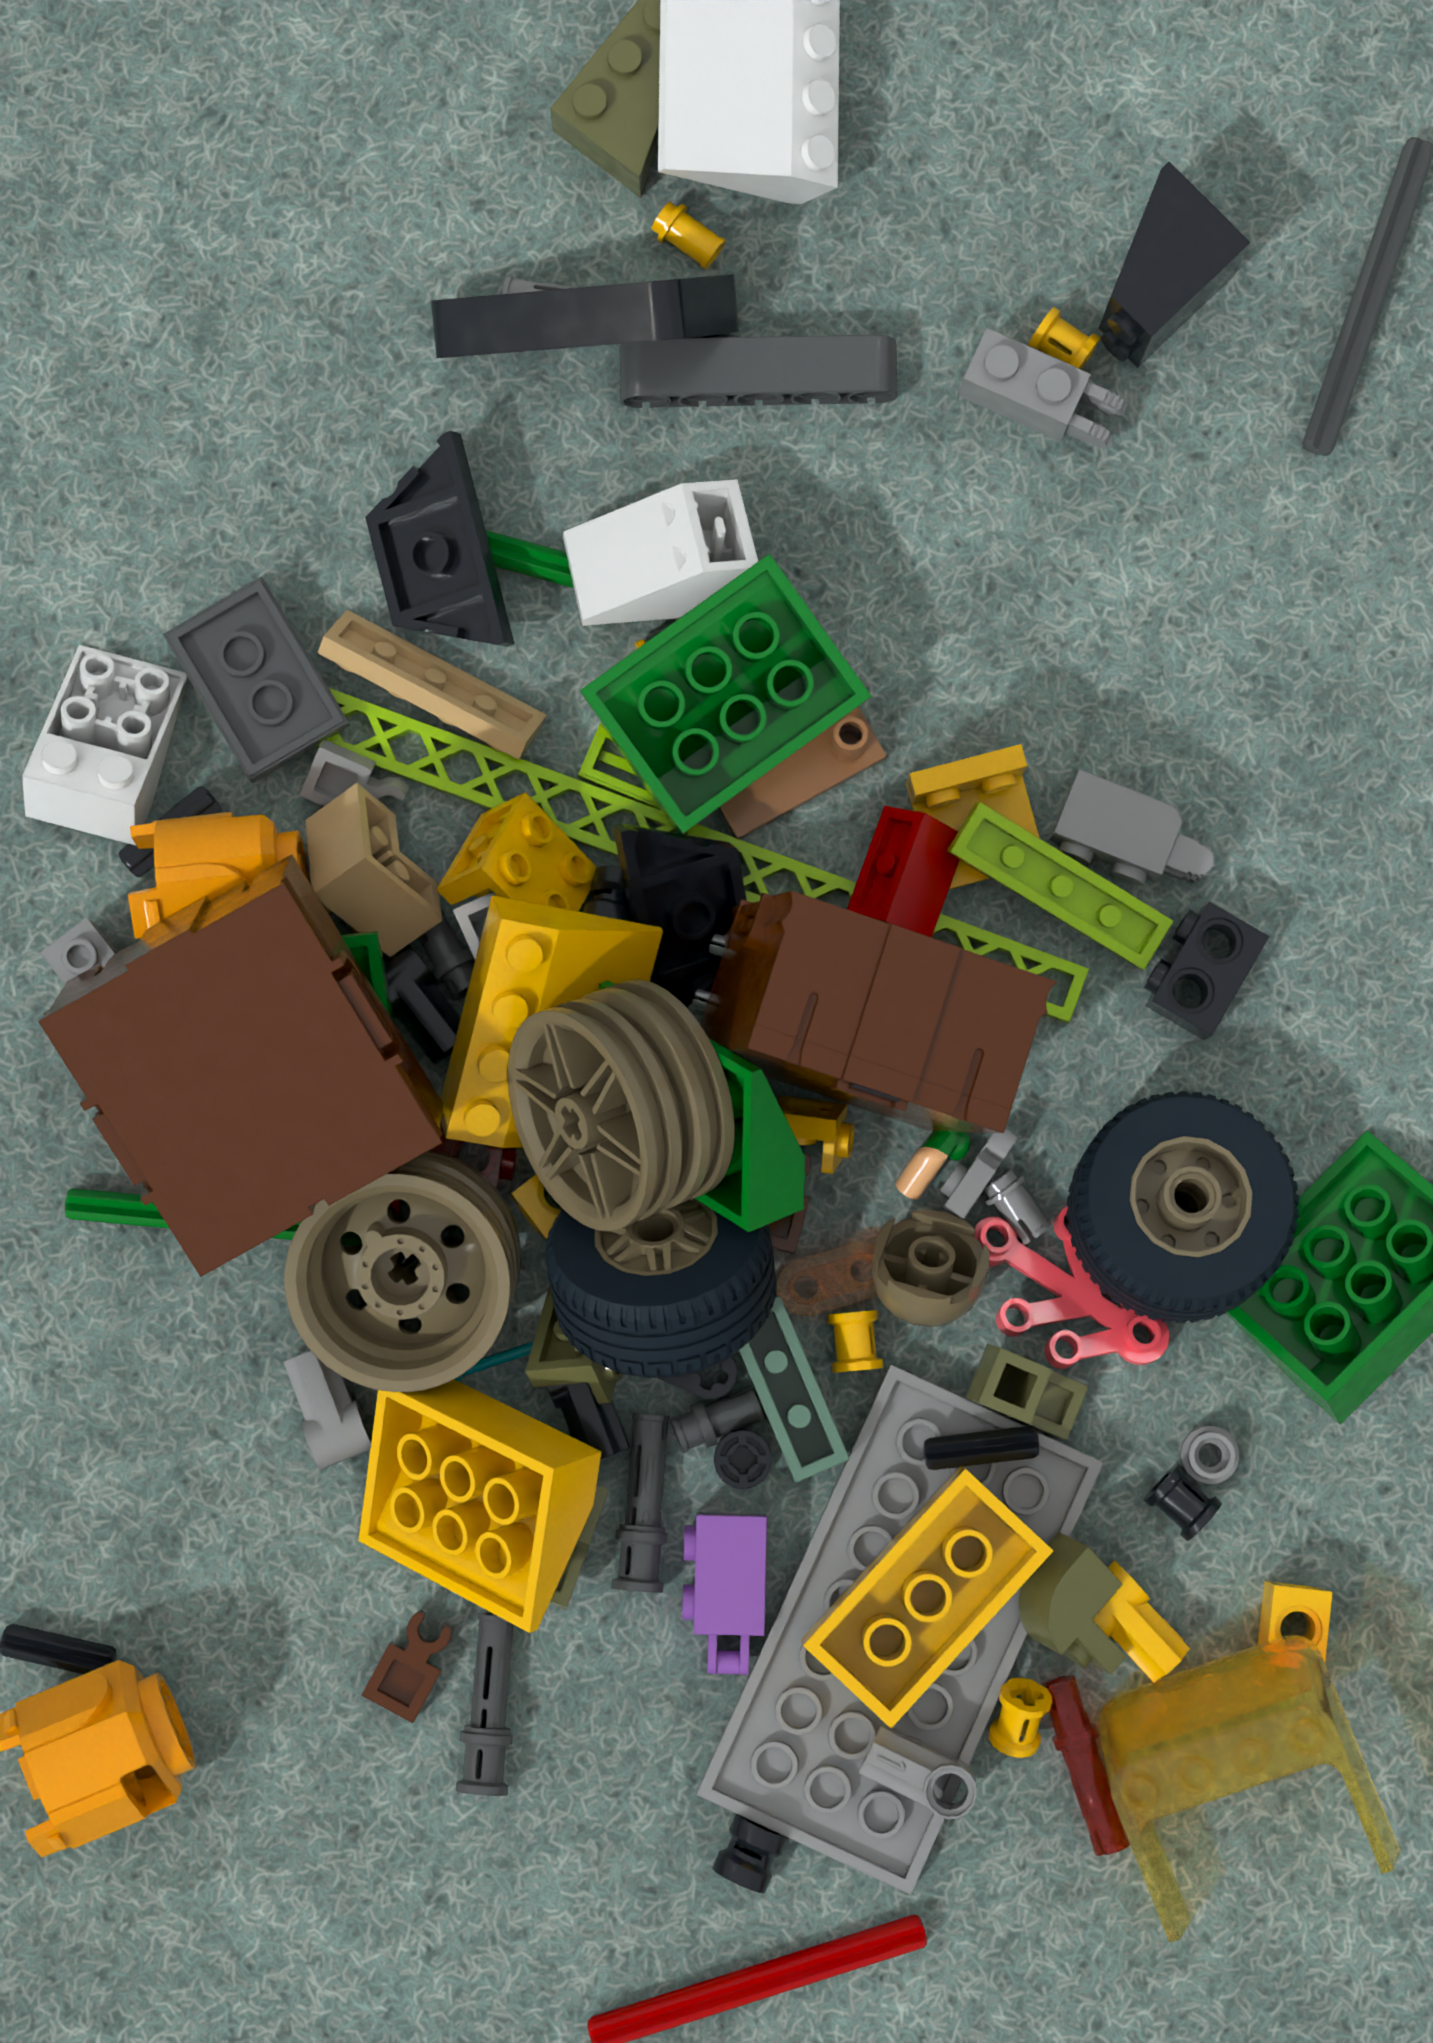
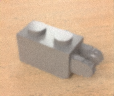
M986 328L964 375L959 392L960 397L1051 438L1062 440L1064 434H1068L1100 448L1109 447L1113 435L1104 426L1075 414L1079 402L1107 415L1116 417L1123 416L1128 405L1120 395H1116L1103 387L1089 382L1090 373L989 328Z
M1081 769L1078 770L1072 780L1049 839L1060 844L1059 851L1082 864H1090L1092 858L1098 859L1114 866L1111 874L1115 877L1140 886L1144 885L1146 879L1156 882L1163 873L1179 880L1184 878L1185 882H1199L1211 868L1215 867L1213 856L1215 853L1211 852V847L1207 848L1206 844L1200 845L1199 841L1179 834L1183 821L1175 806Z

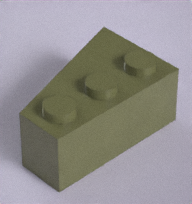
M638 0L550 108L553 131L640 198L658 150L660 0Z

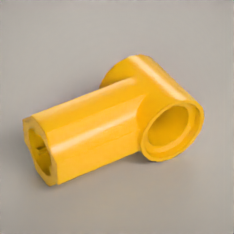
M1114 1560L1108 1568L1123 1585L1092 1620L1108 1637H1112L1145 1675L1155 1683L1173 1670L1182 1661L1190 1648L1169 1623L1148 1603L1150 1598L1144 1590Z

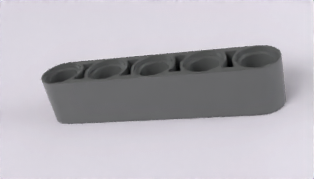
M885 335L683 338L624 343L619 347L620 403L631 408H643L642 402H650V408L699 407V401H706V407L755 406V400H763V405H811V399H819V404L868 403L867 398H875V403H886L898 397L896 340Z

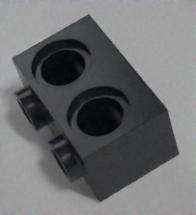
M1210 901L1201 908L1199 913L1189 909L1172 939L1180 943V946L1171 962L1169 963L1161 958L1143 987L1152 993L1145 1006L1202 1040L1208 1039L1215 1032L1270 936ZM1218 930L1227 937L1230 948L1226 958H1213L1205 952L1202 946V937L1205 931ZM1178 979L1192 980L1200 988L1201 1001L1196 1008H1185L1175 1000L1173 987Z

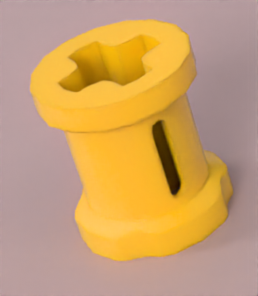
M1053 307L1045 316L1027 346L1082 369L1101 338L1094 333L1087 336L1061 318V311Z
M878 1310L827 1315V1323L834 1327L837 1361L831 1364L832 1373L884 1368L883 1359L878 1358L876 1354L873 1322L879 1319Z
M1022 1677L1011 1678L1001 1686L999 1701L1002 1707L999 1718L995 1719L990 1725L988 1739L992 1746L1003 1754L1017 1758L1030 1757L1036 1754L1040 1747L1041 1734L1038 1729L1041 1718L1051 1709L1052 1695L1046 1687L1039 1685L1032 1679Z

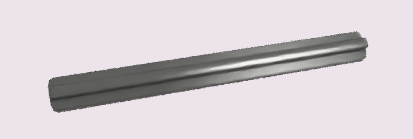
M1411 137L1403 146L1302 443L1303 448L1311 453L1328 456L1335 447L1433 158V144L1429 141Z

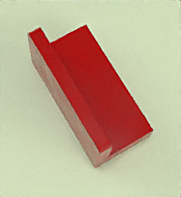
M884 805L847 910L932 938L960 860L946 852L958 831L926 813Z

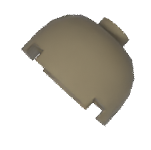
M926 1209L912 1211L911 1219L902 1220L895 1225V1218L885 1223L875 1238L871 1268L872 1283L883 1305L895 1317L912 1325L925 1327L950 1324L969 1312L985 1287L989 1270L990 1252L986 1243L984 1248H982L981 1243L974 1238L975 1229L967 1221L950 1213Z

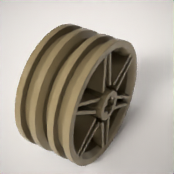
M640 979L627 980L592 992L581 999L570 1000L556 1007L537 1012L529 1016L518 1028L513 1038L508 1058V1091L515 1126L524 1151L539 1180L553 1199L570 1216L592 1229L615 1231L655 1215L661 1210L672 1208L687 1200L706 1194L716 1188L722 1181L731 1162L735 1133L734 1113L728 1083L719 1058L705 1031L687 1007L669 991L649 981Z
M430 1149L328 1206L325 1199L318 1201L313 1215L302 1220L291 1241L284 1273L285 1295L292 1321L299 1335L313 1354L331 1370L354 1383L389 1392H413L440 1386L452 1381L472 1368L487 1353L499 1335L520 1276L521 1245L519 1233L507 1203L485 1176L456 1157ZM397 1199L406 1201L410 1207L409 1218L403 1221L390 1205L392 1201ZM457 1225L462 1228L464 1239H442V1231L445 1227ZM346 1232H354L360 1236L362 1245L343 1247L342 1235ZM401 1252L405 1258L414 1254L419 1259L416 1269H414L411 1262L405 1267L398 1262ZM453 1283H463L469 1288V1297L459 1302L450 1285ZM359 1289L367 1305L362 1308L353 1306L348 1300L347 1293L350 1290ZM418 1317L422 1324L421 1329L418 1331L409 1332L401 1327L400 1319L406 1320Z

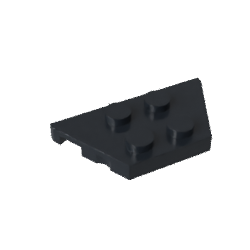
M448 431L438 438L437 443L440 446L421 467L412 466L398 481L394 493L387 498H383L365 517L392 625L508 647L515 643L461 433Z
M622 823L613 825L631 922L661 927L663 930L650 982L666 989L688 1007L693 999H697L694 994L698 989L708 992L712 990L722 957L711 954L709 946L710 944L723 948L725 946L713 943L711 939L715 934L723 936L729 931L733 921L731 908L738 906L741 899L747 901L738 850L729 842Z

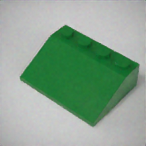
M770 553L580 690V693L643 786L679 834L686 832L872 697Z
M609 980L599 983V990L615 984ZM709 1039L723 1068L731 1095L735 1125L734 1147L730 1165L722 1181L716 1188L695 1199L747 1232H751L804 1209L805 1156L762 1069Z
M1367 1130L1299 1197V1204L1297 1205L1299 1218L1296 1220L1298 1223L1297 1230L1293 1235V1244L1288 1248L1289 1252L1283 1259L1279 1269L1244 1303L1226 1312L1238 1327L1305 1394L1340 1425L1433 1333V1185Z

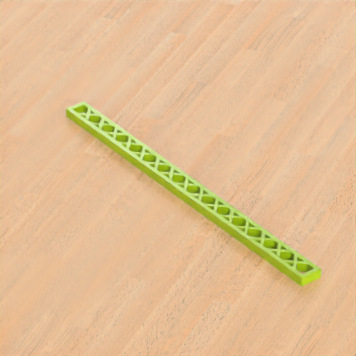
M329 688L345 717L348 718L357 713L367 716L376 736L352 745L344 742L339 732L327 739V741L375 761L374 767L488 810L506 802L503 800L495 782L516 772L528 776L536 793L531 798L538 806L541 805L543 811L572 841L618 857L616 842L610 840L602 821L624 811L634 815L639 827L649 828L646 821L648 820L662 825L656 828V830L676 832L664 813L659 809L521 758L518 760L507 753L497 751L491 747ZM379 721L394 726V728L384 732ZM413 733L422 737L429 756L406 765L396 760L389 742ZM432 741L448 747L437 752ZM381 746L386 757L371 752V750ZM464 752L475 757L483 775L460 785L450 781L442 762ZM486 761L502 767L490 771ZM435 766L439 777L423 770ZM539 780L554 787L544 791ZM488 785L492 796L476 790ZM568 792L580 795L589 813L588 816L570 824L557 821L549 804L550 800ZM593 800L608 805V807L597 811ZM695 824L683 833L690 836L729 842L737 848L738 854L741 855L750 874L743 877L744 888L754 884L759 893L757 895L745 890L747 901L752 903L759 902L762 893L769 894L763 879L781 871L794 874L803 895L819 899L836 890L848 894L849 899H851L856 885L854 881L699 824ZM594 825L599 836L583 829ZM754 860L769 866L758 870ZM807 879L823 886L812 890ZM940 914L933 935L942 930L954 933L961 949L981 956L1000 950L1009 954L1016 968L1037 975L1054 970L1073 977L1062 1007L1046 1001L1048 1013L1045 1014V1016L1066 1024L1070 1022L1089 968ZM969 939L984 944V946L973 950ZM1023 959L1038 964V966L1027 970Z

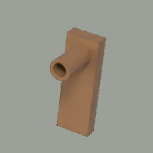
M858 707L719 807V810L734 837L742 839L884 761L887 755L861 709Z

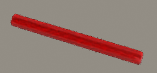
M913 1914L593 2016L587 2023L591 2043H627L922 1949L927 1945L925 1929L920 1917Z

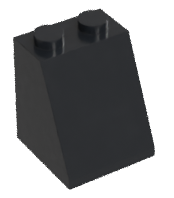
M1170 161L1160 170L1098 328L1103 333L1101 341L1106 349L1122 362L1128 358L1137 368L1234 277L1250 244V241Z

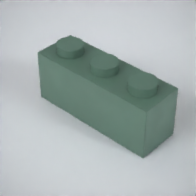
M778 1296L775 1298L770 1315L764 1325L739 1352L793 1479L797 1483L848 1461L850 1458L782 1299Z

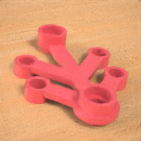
M1068 1206L1062 1209L1055 1217L1053 1228L1056 1236L1063 1241L1071 1275L1017 1241L1016 1232L1005 1219L987 1217L977 1223L974 1227V1238L981 1243L982 1248H984L986 1243L990 1252L989 1267H996L1006 1262L1059 1297L1028 1303L1021 1298L1007 1300L996 1313V1324L1002 1333L1007 1336L1016 1337L1032 1327L1090 1317L1108 1329L1080 1337L1069 1330H1061L1055 1333L1045 1345V1356L1052 1366L1059 1369L1069 1368L1081 1359L1118 1353L1129 1363L1147 1365L1156 1361L1164 1354L1169 1344V1330L1166 1322H1162V1319H1157L1156 1321L1149 1319L1146 1315H1137L1134 1310L1130 1309L1128 1311L1123 1308L1121 1303H1119L1120 1307L1113 1304L1102 1296L1099 1289L1100 1286L1092 1282L1089 1272L1085 1273L1081 1266L1083 1264L1082 1261L1078 1260L1075 1254L1077 1250L1075 1247H1072V1236L1064 1225V1217L1067 1216ZM996 1230L1000 1232L1004 1238V1246H992L987 1241V1231ZM1014 1308L1019 1310L1024 1317V1324L1022 1326L1010 1324L1006 1318L1007 1309ZM1140 1325L1149 1331V1343H1140L1135 1339L1133 1335L1134 1326ZM1056 1341H1066L1071 1345L1073 1349L1072 1358L1065 1359L1057 1354L1055 1349Z

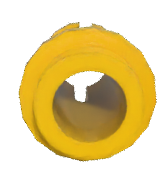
M669 201L658 214L651 227V230L658 234L657 241L663 244L667 240L699 263L703 269L707 270L721 252L726 240L687 214L688 207L682 203L676 206Z

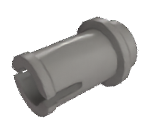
M1010 1168L986 1185L984 1191L989 1197L985 1202L988 1206L992 1204L996 1206L1004 1219L1016 1232L1019 1242L1026 1245L1032 1241L1031 1237L1037 1238L1052 1226V1222L1045 1217L1022 1183L1026 1180L1023 1174L1016 1176Z

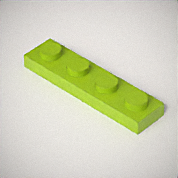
M981 802L974 804L946 851L1141 970H1145L1173 923V920Z

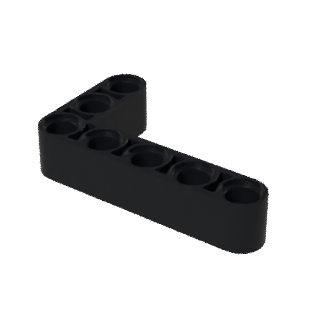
M734 274L431 300L436 358L662 341L739 332Z

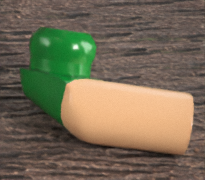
M932 1131L896 1180L895 1185L897 1189L906 1197L918 1200L947 1158L952 1161H959L967 1155L971 1144L969 1135L966 1132Z

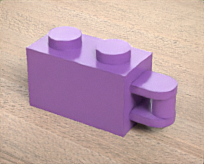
M697 1512L696 1525H684V1561H695V1584H683L682 1620H694V1634L708 1635L707 1674L748 1675L749 1636H764L766 1514ZM717 1635H740V1651L717 1650Z

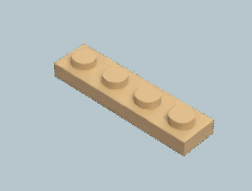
M346 610L325 633L318 650V654L337 663L342 669L356 673L386 689L391 695L409 701L437 716L442 722L456 726L486 742L493 749L505 752L518 760L539 734L547 716L543 712L349 610Z

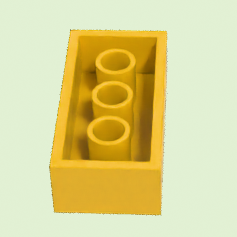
M960 1466L801 1639L802 1645L886 1725L892 1728L1050 1556L1053 1550L966 1468Z

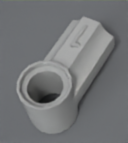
M312 1351L284 1361L305 1418L301 1422L304 1436L317 1467L321 1470L370 1451L372 1433L370 1428L366 1430L364 1428L362 1420L366 1419L359 1402L357 1400L353 1401L345 1380L346 1378L327 1367Z
M880 1725L859 1770L860 1774L929 1807L930 1811L941 1818L948 1820L961 1818L969 1813L975 1805L977 1797L976 1777L967 1764L961 1760L947 1758L883 1725ZM952 1773L964 1779L968 1789L962 1800L949 1804L937 1798L933 1786L940 1776Z

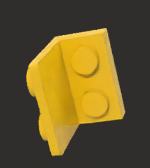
M1022 744L909 773L905 785L913 811L926 813L959 831L974 804L981 802L1040 838L1022 776L1027 768ZM959 860L949 890L991 878Z
M524 792L479 816L436 890L451 906L473 895L480 898L493 891L498 897L579 912L591 890L592 880L597 867L537 803Z

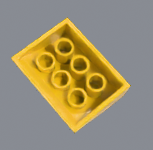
M492 895L440 1098L443 1102L441 1125L447 1139L500 1148L523 1147L515 1126L508 1091V1058L511 1044L518 1028L529 1016L537 1012L556 1007L570 1000L581 999L592 992L598 991L599 983L609 980L617 984L632 979L650 982L663 934L662 928Z
M455 1379L440 1386L421 1391L389 1392L378 1390L358 1541L528 1633L534 1632L539 1628L593 1508L602 1451Z

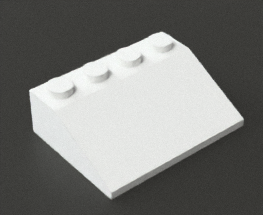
M660 0L658 172L789 204H803L838 188L840 0Z

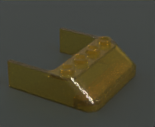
M1299 1635L1282 1636L1164 1677L1155 1683L1150 1682L1113 1696L1102 1708L1098 1718V1730L1112 1799L1169 1943L1181 1939L1192 1918L1153 1820L1320 1764L1332 1765L1340 1771L1381 1873L1394 1870L1401 1850L1323 1657L1317 1646L1309 1639Z

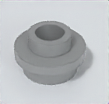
M1202 1426L1194 1429L1186 1436L1181 1446L1180 1459L1186 1473L1194 1480L1204 1484H1218L1227 1480L1235 1472L1239 1463V1448L1235 1439L1226 1430L1216 1426ZM1211 1443L1219 1450V1460L1212 1466H1205L1199 1459V1451L1202 1446Z

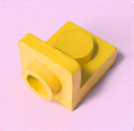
M780 1095L777 1101L798 1144L812 1145L817 1140L823 1141L821 1173L834 1174L842 1159L850 1158L854 1144V1124L846 1123L847 1104Z

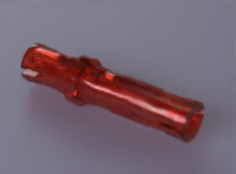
M1070 1674L1066 1677L1064 1675L1046 1681L1041 1685L1046 1687L1052 1695V1705L1049 1714L1056 1734L1052 1737L1055 1750L1062 1752L1071 1782L1090 1834L1089 1837L1095 1856H1102L1103 1854L1110 1855L1129 1847L1131 1842L1122 1822L1118 1805L1096 1742L1099 1732L1096 1724L1089 1721L1080 1696L1076 1676Z

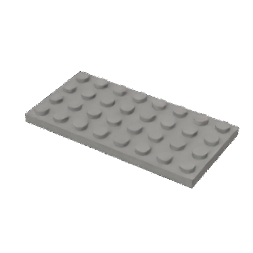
M889 1365L848 1455L850 1460L844 1464L696 1791V1795L911 1895L945 1818L938 1817L930 1811L929 1807L860 1774L859 1770L880 1725L947 1758L961 1760L969 1766L998 1701L1001 1686L1006 1683L1027 1635L1019 1611L1021 1587L892 1728L886 1725L802 1645L801 1639L959 1468L928 1469L925 1463L923 1446L926 1439L1024 1427L1023 1425L902 1369ZM1038 1433L1040 1452L1035 1458L964 1466L1048 1545L1058 1532L1071 1537L1104 1462ZM952 1773L940 1776L933 1786L937 1798L942 1802L952 1803L962 1778Z

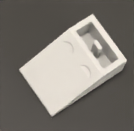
M737 479L681 483L563 531V540L582 626L681 618L758 562Z
M79 645L22 775L25 816L136 845L131 838L130 826L145 824L150 812L187 683V674Z

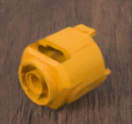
M233 812L156 820L148 824L130 826L131 838L138 849L154 848L156 887L128 894L134 938H141L146 929L206 895L211 900L245 880L248 885L252 884L254 877L259 872L291 854L310 883L307 858L300 831L278 832L274 822L262 814L235 817Z
M121 1660L16 1702V1707L0 1714V1752L21 1745L24 1756L20 1757L18 1762L33 1800H41L49 1817V1820L25 1831L28 1843L41 1858L69 1847L74 1849L139 1822L147 1818L149 1814L175 1804L182 1791L181 1774L196 1767L195 1756L186 1726L163 1676L158 1672L143 1678L135 1666Z

